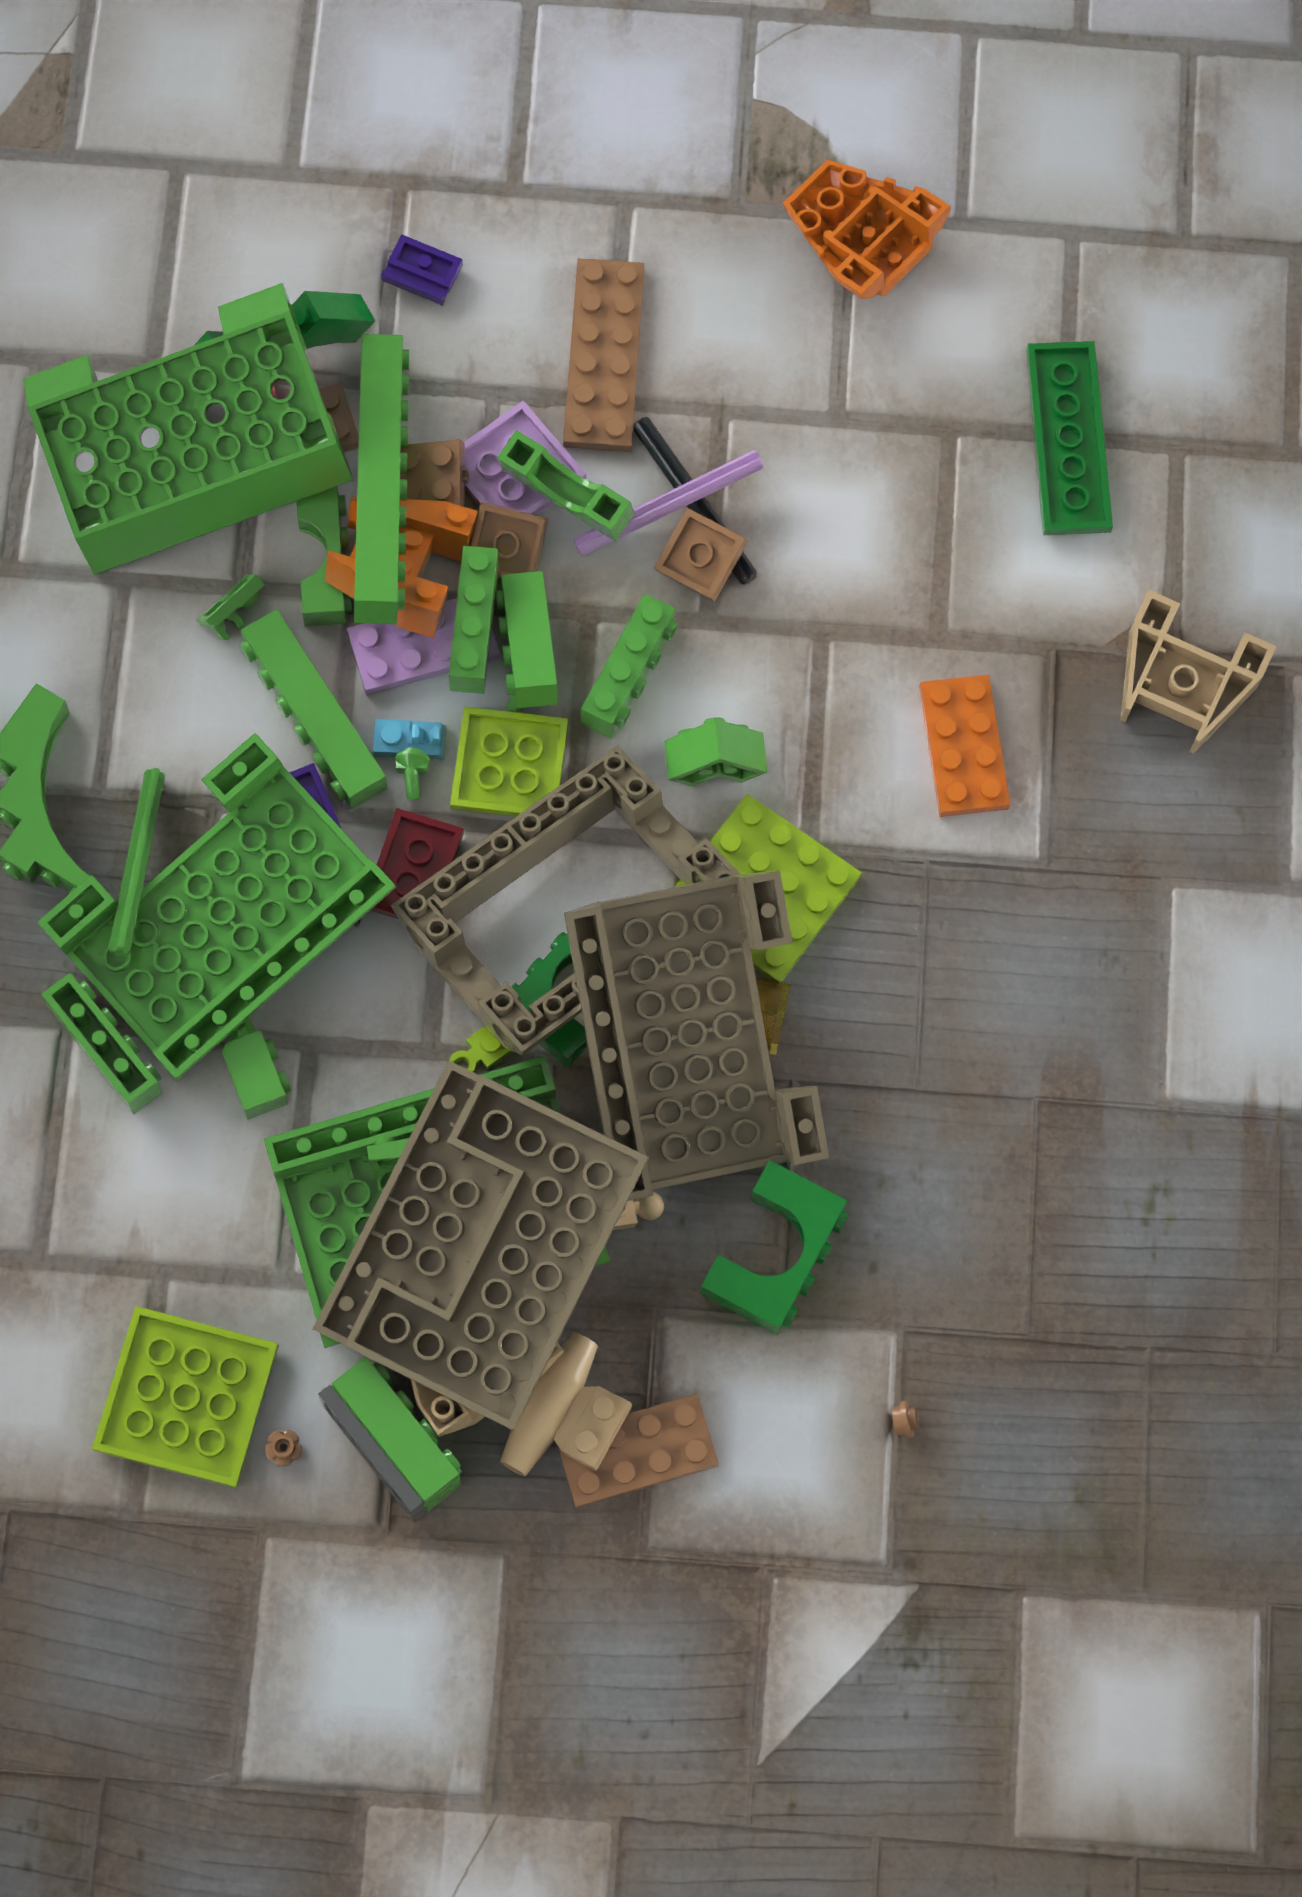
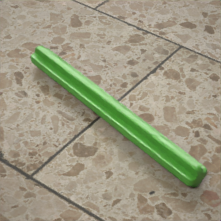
M158 768L147 769L143 776L109 943V951L117 957H121V955L127 956L131 950L165 780V774L160 772Z

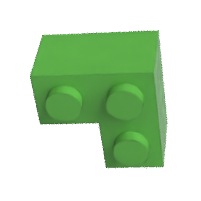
M714 717L706 719L704 724L698 727L680 730L678 735L664 741L668 780L693 787L719 776L742 783L767 773L764 735L762 732L749 729L747 725H735L725 722L723 718Z

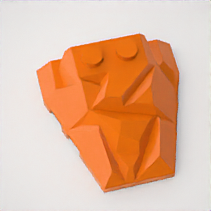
M828 159L783 202L784 209L836 282L861 299L872 298L875 294L886 296L930 252L933 247V237L942 229L951 211L950 205L924 188L915 186L912 191L896 186V180L885 177L884 182L867 177V173L864 170Z

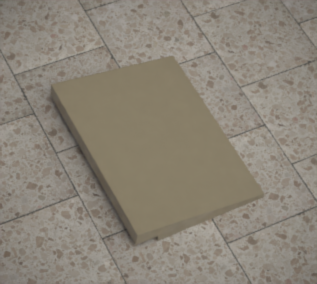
M448 1061L313 1330L514 1430L649 1157L493 1080Z

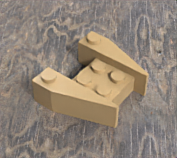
M1148 589L1129 631L1120 721L1125 723L1134 703H1138L1198 730L1189 752L1194 754L1257 689L1277 646L1244 632L1231 662L1167 634L1180 603Z

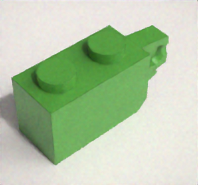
M248 1017L228 1035L229 1042L225 1044L222 1054L246 1117L251 1119L288 1105L285 1093L290 1092L291 1088L285 1072L277 1073L273 1060L279 1059L272 1039L264 1040L261 1030L256 1031Z

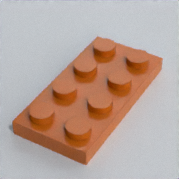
M989 675L920 682L919 691L939 817L1008 810L1010 799Z

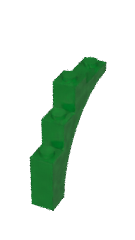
M304 291L291 305L307 349L334 343L356 342L375 322L361 294ZM206 331L195 345L224 335L223 331Z

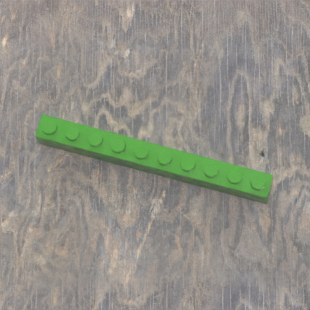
M362 334L354 623L397 624V610H405V589L398 588V582H405V561H398V554H406V533H399V527H406V506H399L400 500L407 499V479H400V474H407V453H400L401 447H407L408 427L401 426V421H408V401L401 399L402 395L408 396L409 375H402V370H409V349H402L403 335Z

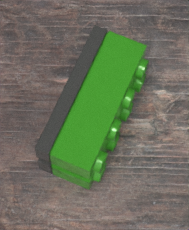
M365 1356L333 1381L332 1386L328 1385L318 1395L324 1409L415 1523L426 1514V1511H430L461 1486L459 1475L462 1472L460 1469L461 1465L448 1448L443 1452L438 1448L437 1444L439 1442L436 1439L438 1436L425 1419L420 1422L415 1419L414 1405L402 1390H399L397 1393L392 1390L391 1377L385 1368L378 1362L372 1364Z

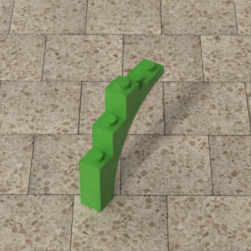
M36 683L0 732V773L10 777L0 790V821L6 826L15 829L0 849V861L3 865L1 869L17 881L24 878L30 883H33L40 873L39 876L45 882L56 888L60 884L70 890V894L90 876L81 870L65 852L54 834L47 812L45 790L48 761L56 737L67 720L70 711L64 699Z

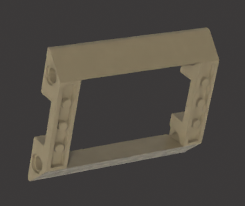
M618 745L391 905L420 953L503 1047L522 1056L582 1013L575 973L529 1005V1012L521 1003L518 993L506 981L500 985L466 947L463 932L455 924L457 921L613 810H616L685 885L741 875L707 838L698 843L663 806L661 790Z

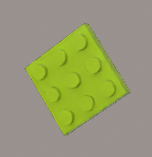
M464 706L450 809L516 817L559 787L561 784L568 718Z

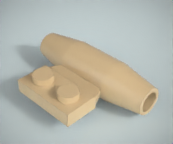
M572 1332L561 1347L564 1352L538 1380L514 1430L510 1431L500 1463L521 1476L526 1477L554 1441L564 1455L597 1471L632 1408V1404L629 1401L600 1386L584 1387L598 1345L579 1333Z

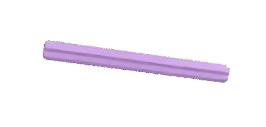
M753 450L634 508L635 514L619 538L761 470L764 466L759 453ZM594 528L574 538V544L581 556L613 542L612 539Z

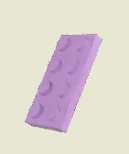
M457 598L446 601L445 612L435 638L401 629L394 624L363 623L347 628V634L366 695L449 673ZM493 630L491 633L488 662L500 659Z

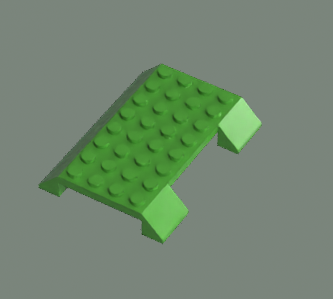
M256 733L201 779L229 813L143 887L131 950L127 956L121 955V957H117L109 951L118 903L93 875L88 877L37 922L143 1040L176 1080L183 1076L396 888L395 884L373 860L370 861L288 772L279 758Z
M546 1056L480 1074L561 1114L556 1098L555 1084ZM434 1088L264 1138L316 1321L394 1167L373 1169L369 1162L367 1146L375 1145L376 1140L384 1137H396L397 1140L409 1138ZM606 1246L595 1266L610 1262ZM320 1333L324 1349L341 1344Z

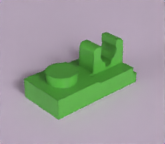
M256 574L245 575L196 621L201 626L210 627L219 639L228 640L230 635L225 631L224 620L231 621L236 628H241L244 625V621L235 610L242 606L245 609L252 605L260 597L258 591L265 584Z

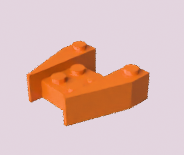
M352 497L347 527L356 530L357 497ZM400 500L399 506H406V527H399V533H406V554H398V561H405V582H398V588L405 589V610H397V624L394 625L404 630L435 638L445 612L448 586L422 579L421 577L431 553L457 561L462 560L463 546H471L478 511L447 501ZM356 544L350 557L329 550L325 572V582L353 599L355 593Z

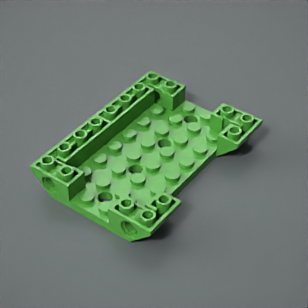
M283 283L218 306L224 335L98 381L89 355L23 378L27 407L74 538L94 575L354 481L332 417L326 411L305 352L307 348ZM285 380L290 384L291 391L285 399H276L272 394V387L277 381ZM214 404H220L225 409L224 419L216 424L210 423L207 419V410ZM154 428L159 432V442L156 446L147 448L142 443V434L145 430ZM89 452L94 457V465L89 471L82 472L77 468L76 460L81 453Z

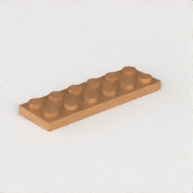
M577 259L563 447L631 452L645 263Z

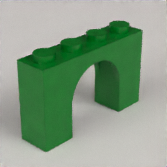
M560 933L550 946L552 951L544 959L539 957L530 965L526 972L528 977L520 985L514 983L511 986L518 993L521 1003L529 1012V1005L553 989L554 982L560 972L573 963L568 933ZM573 1018L540 1042L539 1045L568 1069L588 1047L585 1027Z
M769 1160L752 1191L751 1200L783 1216L795 1226L802 1241V1255L791 1269L782 1274L762 1276L750 1272L718 1255L701 1285L700 1294L778 1335L782 1326L790 1328L799 1310L793 1307L799 1294L805 1297L808 1294L816 1278L810 1275L816 1262L823 1265L832 1248V1245L827 1243L833 1231L840 1233L849 1214L844 1212L847 1200Z

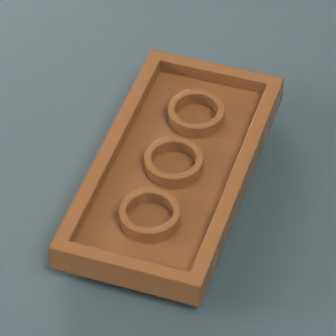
M697 1393L628 1413L597 1471L564 1455L557 1445L575 1509L719 1466Z

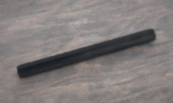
M643 417L635 422L634 432L675 489L691 481L692 478L650 418ZM705 497L687 505V508L725 527ZM742 552L732 572L741 584L746 585L757 577V571L744 552Z

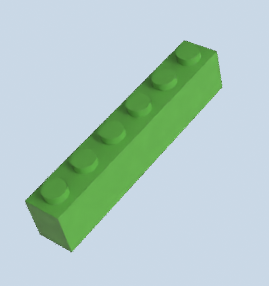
M278 610L272 611L241 629L243 643L240 644V648L250 663L255 660L261 669L257 672L260 680L267 690L273 688L279 698L275 701L284 717L287 718L291 715L297 725L293 729L302 745L305 746L309 743L315 752L312 755V759L318 770L322 774L326 771L333 780L330 783V787L340 802L346 800L350 808L353 809L387 789L386 776Z

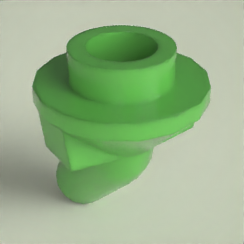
M406 748L395 756L396 770L398 774H405L407 799H419L421 796L418 774L428 772L430 758L421 749Z

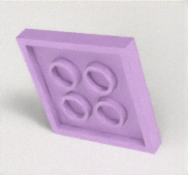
M521 401L464 442L465 467L469 472V480L465 482V491L478 506H480V502H485L538 515L551 506L553 502L504 472L497 460L498 455L516 430L545 447L554 458L584 479H587V474L524 401Z

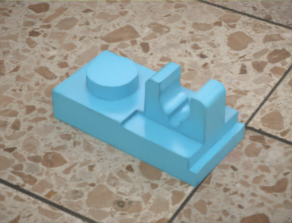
M375 719L373 756L395 757L404 749L412 747L421 749L430 759L444 760L446 725L441 722Z

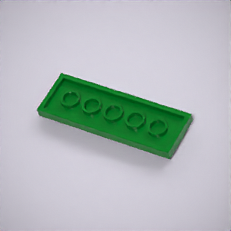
M1095 341L1028 343L1026 357L1043 535L1111 533L1113 522Z

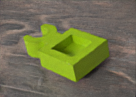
M483 1026L466 1039V1044L470 1049L453 1053L449 1061L455 1064L459 1061H466L469 1064L467 1069L475 1073L476 1066L480 1063L488 1071L514 1051L503 1047L488 1028Z

